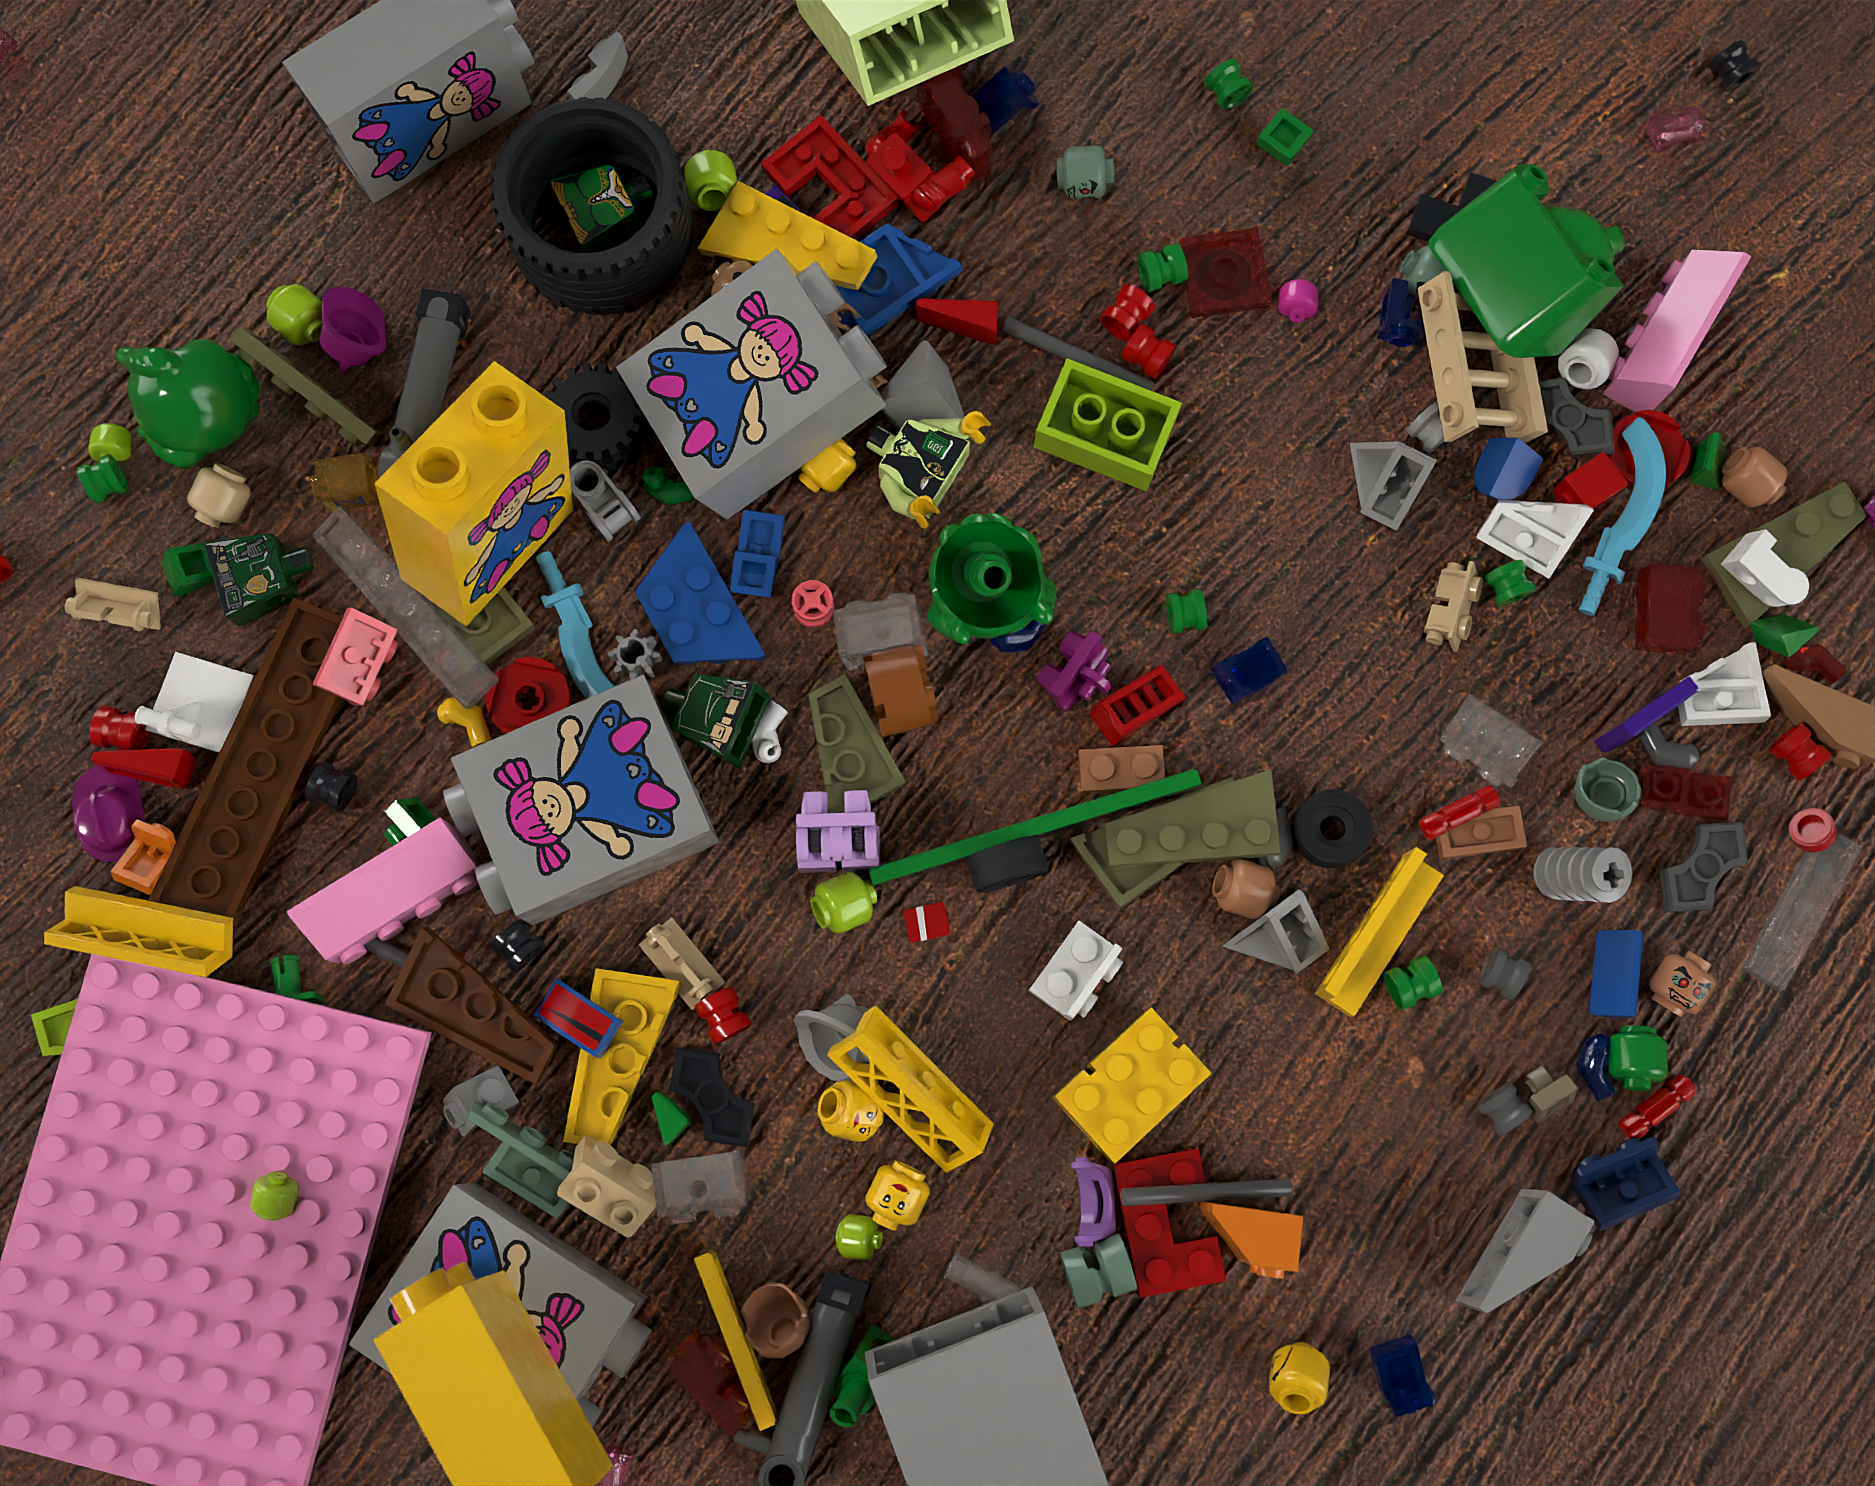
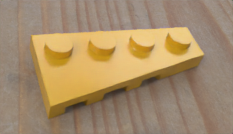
M737 181L698 247L701 255L714 258L715 255L731 258L733 262L745 260L752 264L758 263L775 249H778L799 272L817 261L834 285L857 291L878 257L876 250L740 181Z
M595 969L590 1000L624 1020L602 1058H596L582 1048L580 1049L563 1142L578 1144L587 1135L597 1142L603 1141L612 1145L683 982Z

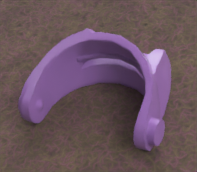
M1075 1158V1162H1071V1168L1075 1169L1079 1182L1081 1222L1079 1234L1074 1236V1239L1079 1246H1093V1241L1107 1238L1116 1231L1113 1172L1106 1166L1089 1162V1158ZM1097 1181H1099L1103 1195V1214L1100 1223L1099 1220L1101 1215V1197Z

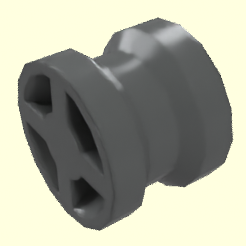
M1496 947L1481 970L1478 984L1486 989L1490 987L1498 989L1502 997L1511 1001L1522 989L1529 975L1531 964L1524 959L1514 960L1508 956L1506 950Z
M1512 1082L1498 1087L1476 1105L1481 1114L1488 1115L1493 1121L1492 1129L1498 1136L1506 1134L1519 1126L1534 1111L1528 1103L1521 1102L1517 1097V1088Z

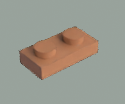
M1163 745L1082 749L1078 751L1081 794L1124 791L1165 778Z
M1520 806L1496 808L1486 813L1481 811V815L1450 831L1446 829L1445 833L1436 837L1439 860L1527 848Z

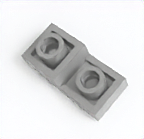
M618 31L608 39L599 41L592 49V52L587 55L592 71L579 76L574 81L572 87L567 90L571 100L580 97H587V99L599 97L606 100L613 91L625 69L628 59L623 37Z

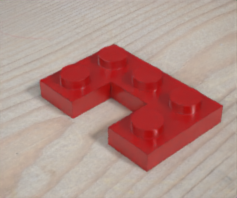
M821 115L761 162L762 171L787 197L818 174L837 194L838 198L814 216L813 219L855 240L899 205L897 195L870 169L866 162Z
M1199 1148L1112 1164L1138 1297H1148L1226 1281L1217 1236L1174 1243L1166 1204L1123 1206L1121 1202L1122 1188L1206 1183Z

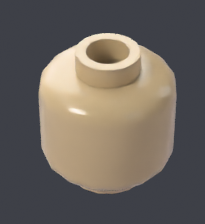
M215 463L213 468L204 467L200 469L187 495L188 504L197 511L194 517L216 528L219 527L221 522H237L251 495L250 488L245 483L246 476L218 463Z

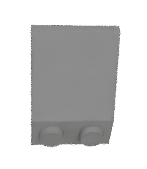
M1521 1189L1458 1295L1456 1302L1462 1306L1484 1313L1492 1311L1571 1262L1575 1255L1577 1257L1581 1256L1592 1240V1234L1589 1231L1595 1221L1549 1191Z

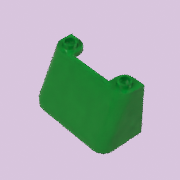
M1520 164L1514 167L1442 224L1429 240V247L1445 271L1451 272L1452 282L1500 350L1514 358L1560 355L1624 287L1614 274V266L1602 256H1579L1539 201L1548 193L1549 185L1546 173L1535 164Z

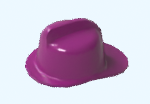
M344 286L332 287L324 293L322 300L323 325L319 340L322 349L329 356L337 360L339 371L345 372L350 366H362L369 362L374 355H379L385 351V321L381 310L373 300L356 289Z
M98 766L88 769L78 779L73 790L72 806L74 813L73 826L81 846L92 858L104 862H118L135 840L131 828L136 820L146 823L138 781L108 774Z

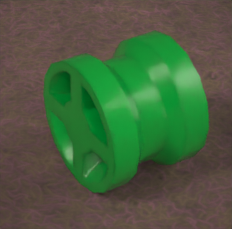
M1236 59L1222 62L1204 80V84L1209 92H1215L1217 95L1216 103L1221 110H1228L1237 106L1250 95L1254 88L1250 79L1241 75V66Z
M111 454L101 456L99 462L94 465L83 464L77 467L79 480L95 504L106 501L107 496L114 492L122 494L129 491L125 474Z
M1516 560L1505 564L1484 576L1487 585L1492 586L1495 590L1496 596L1494 601L1497 607H1504L1517 602L1537 590L1534 582L1526 578L1524 573L1526 565L1523 560Z
M1201 589L1191 590L1188 595L1182 596L1175 592L1166 594V614L1172 634L1182 633L1185 628L1191 627L1197 631L1206 630L1207 612Z

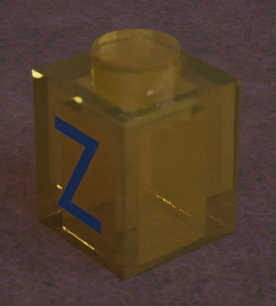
M365 453L314 460L316 475L311 476L312 492L315 499L320 500L330 512L379 505V498L374 484L377 481L375 466Z

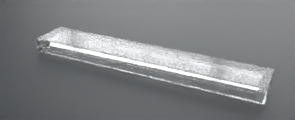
M339 506L312 534L316 541L391 626L398 629L399 635L464 708L472 709L499 681L497 676L431 602L401 580L397 564L348 509Z

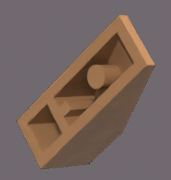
M1775 664L1762 671L1767 696L1795 726L1803 723L1811 731V739L1816 744L1824 745L1832 754V761L1846 768L1856 769L1875 761V706Z

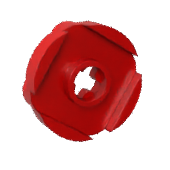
M1642 410L1634 415L1624 417L1613 427L1614 455H1607L1608 458L1629 483L1626 488L1633 490L1635 464L1631 450L1622 433L1636 418L1642 417L1652 428L1661 445L1666 465V488L1683 474L1690 459V445L1688 439L1684 441L1683 435L1679 432L1681 426L1667 414L1654 410Z
M523 657L514 660L513 664L508 665L503 670H498L493 675L487 687L485 700L487 710L493 722L504 734H507L571 706L572 692L568 680L552 663L540 658ZM529 689L536 690L535 696L540 701L538 705L532 706L531 710H525V705L519 702L520 695H528Z

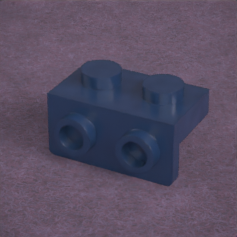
M1654 1136L1643 1141L1639 1138L1630 1139L1621 1144L1615 1153L1603 1158L1600 1155H1593L1578 1164L1572 1188L1590 1218L1595 1221L1594 1224L1599 1232L1679 1198L1681 1191L1657 1155L1660 1144Z

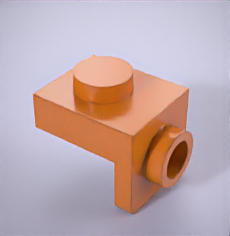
M136 820L131 826L135 840L110 872L115 881L151 895L176 841L173 832L159 823H152L150 825Z

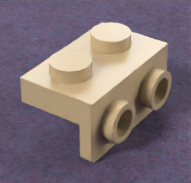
M585 1135L575 1147L572 1171L558 1187L557 1194L562 1199L629 1238L632 1237L656 1208L658 1179L645 1166L632 1164L619 1156L616 1150L608 1143L603 1141L597 1142Z

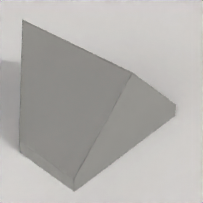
M922 340L880 393L887 404L881 411L899 429L903 427L907 420L918 422L921 419L965 418L949 368L929 342Z
M1399 441L1350 443L1361 506L1360 513L1397 531L1437 460Z
M1297 890L1222 946L1291 969L1296 974L1330 950L1305 894L1301 890Z

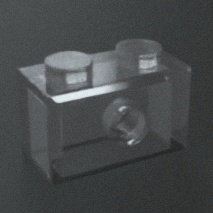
M894 593L888 595L885 600L871 603L854 601L846 604L845 608L833 610L839 657L848 670L864 667L862 655L909 644H921L924 656L929 655L923 609L915 594Z
M743 1151L651 1164L657 1217L669 1216L670 1225L697 1221L696 1212L713 1210L714 1218L739 1215V1206L750 1203Z

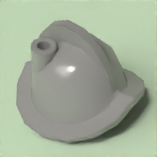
M845 994L819 1012L810 1010L799 1011L793 1020L798 1030L799 1045L806 1060L818 1073L833 1081L853 1080L827 1056L830 1048L854 1033L863 1014L870 1010L865 1006H856L855 1001L848 994ZM857 1046L847 1052L855 1062L869 1064V1058Z

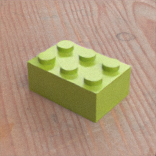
M1067 358L1037 427L1034 448L1147 492L1182 403Z

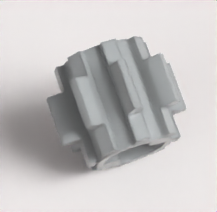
M633 629L630 637L627 638L617 635L615 637L618 642L617 649L613 648V651L608 652L609 658L617 661V666L613 670L618 677L629 674L630 679L643 674L651 678L655 677L652 667L661 662L662 657L660 653L653 650L657 643L654 637L650 636L647 639L645 637L641 639L637 629ZM635 650L645 651L644 656L636 658V663H626V658L633 657Z

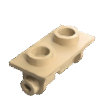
M1469 561L1467 571H1464V566L1458 563H1448L1447 568L1442 569L1435 599L1448 601L1449 603L1448 606L1432 604L1424 632L1427 634V642L1441 645L1443 639L1449 640L1453 652H1458L1461 639L1467 640L1472 624V616L1468 615L1472 601L1478 602L1482 592L1483 578L1479 577L1473 561Z
M82 578L75 579L77 595L75 598L69 597L65 603V612L71 614L73 619L107 620L108 623L133 627L137 631H142L144 628L160 630L158 592Z
M672 917L662 926L657 924L646 933L647 938L639 944L666 979L683 982L678 994L692 1011L697 1003L712 995L726 983Z

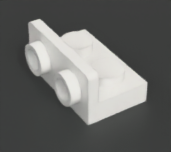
M1078 921L1029 989V992L1069 1021L1076 1014L1084 1018L1098 999V996L1092 992L1101 979L1109 983L1123 964V961L1117 958L1123 948L1117 944L1112 945L1085 924Z

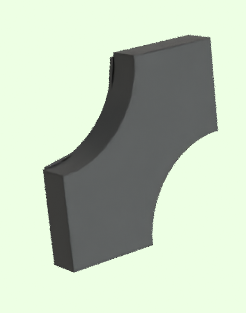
M1565 378L1539 381L1547 428L1556 432L1566 442L1571 453V459L1596 457L1603 451L1606 455H1614L1611 411L1592 409L1581 404L1570 393Z
M1742 822L1695 826L1694 844L1688 856L1677 866L1659 871L1665 913L1700 911L1713 908L1714 891L1721 877L1733 867L1748 864Z

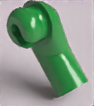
M650 467L644 471L642 477L644 489L648 495L663 504L672 506L695 499L685 481L676 483L665 476L663 469L659 467Z

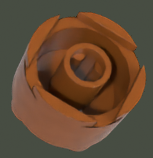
M908 644L862 655L881 737L931 726V723L938 722L935 694L932 683L928 682L926 674L927 665L921 644Z

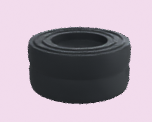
M1337 789L1323 790L1309 797L1297 809L1291 827L1293 842L1298 852L1310 863L1323 868L1342 867L1357 859L1367 849L1372 837V820L1366 806L1354 795ZM1328 817L1335 818L1342 824L1343 834L1340 839L1328 840L1322 835L1320 825L1323 819Z
M1037 836L1006 841L976 852L967 858V866L977 893L992 892L1034 879L1048 871V863Z

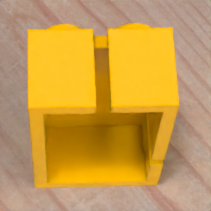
M1152 1007L1146 1010L1086 1065L1092 1072L1095 1071L1092 1075L1089 1076L1085 1070L1080 1071L1052 1097L1110 1163L1115 1164L1212 1074L1185 1044L1175 1047L1173 1042L1178 1036Z

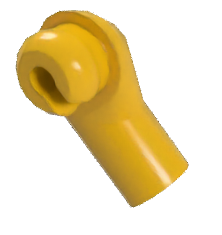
M459 697L447 698L439 705L437 709L439 720L444 724L457 723L466 727L472 748L492 740L484 713L480 707Z

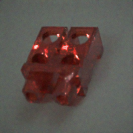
M963 64L920 83L919 107L942 149L947 154V163L953 162L960 156L975 172V175L970 179V182H974L991 173V165L987 159L992 155L993 147L989 142V118L985 112L979 114L976 100L966 94L962 88Z

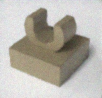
M1542 1066L1527 1074L1529 1080L1525 1082V1085L1532 1094L1529 1105L1534 1110L1531 1117L1537 1125L1574 1102L1578 1088L1567 1074L1553 1082L1548 1072Z

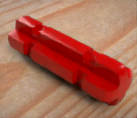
M1487 785L1474 792L1473 796L1469 794L1440 809L1438 814L1434 812L1422 818L1418 824L1425 838L1432 840L1445 833L1446 829L1450 831L1481 815V811L1486 813L1500 805L1501 800L1495 788Z
M1685 1075L1675 1076L1666 1083L1667 1088H1660L1635 1108L1636 1113H1629L1623 1117L1618 1123L1620 1130L1628 1139H1640L1649 1132L1648 1127H1655L1680 1107L1679 1102H1687L1696 1094L1697 1088Z

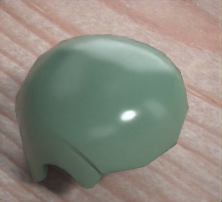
M1601 757L1590 764L1582 766L1577 775L1573 792L1578 807L1588 817L1598 821L1611 822L1620 820L1635 810L1639 804L1641 787L1636 774L1624 763Z

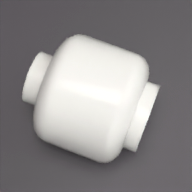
M1583 329L1559 356L1558 369L1561 376L1566 379L1568 384L1576 388L1586 390L1597 388L1607 380L1619 356L1617 343L1610 334L1600 329Z

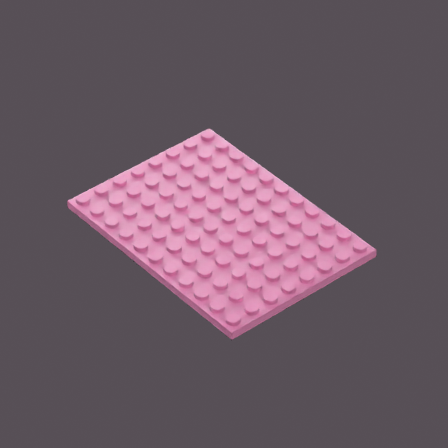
M91 954L0 1260V1445L157 1486H308L432 1032L211 977H200ZM273 1171L286 1173L299 1186L294 1212L289 1217L277 1221L264 1220L254 1214L250 1208L254 1182L259 1177Z

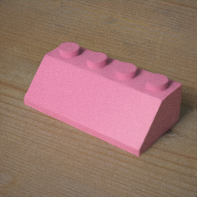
M1692 250L1682 262L1674 260L1661 280L1667 286L1662 294L1656 291L1643 310V313L1648 318L1643 326L1637 323L1627 337L1624 345L1629 350L1624 358L1618 356L1615 366L1607 378L1611 381L1603 394L1635 413L1642 410H1654L1675 389L1751 256L1745 252Z
M440 817L294 906L287 913L325 960L337 964L342 962L346 965L356 961L367 952L364 945L377 937L381 941L393 938L404 930L402 924L416 915L418 918L426 917L441 907L439 901L452 893L461 895L478 884L475 868L481 866L459 830Z

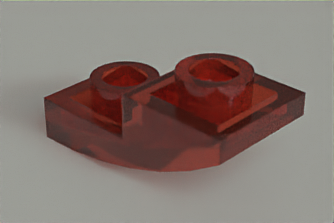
M1644 765L1640 807L1677 815L1726 821L1729 817L1731 776L1689 773V769Z

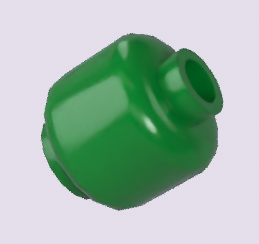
M1638 1025L1621 1026L1620 1033L1613 1034L1609 1039L1608 1072L1613 1078L1624 1081V1089L1650 1091L1651 1083L1661 1082L1667 1077L1668 1044L1663 1037L1656 1035L1657 1030L1655 1028Z

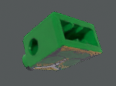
M613 165L601 166L550 181L556 199L583 253H597L611 249L637 232L641 226L634 206L654 198L644 175L622 184Z

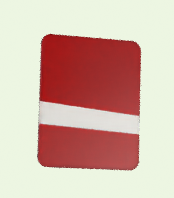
M943 902L903 911L910 943L947 936L951 933Z

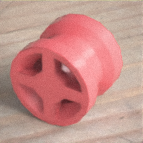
M808 580L795 588L791 602L795 617L800 624L808 628H819L826 625L834 615L833 596L827 585L817 580ZM810 609H818V610H819V612L816 610V611H810V612L808 613V611H809Z

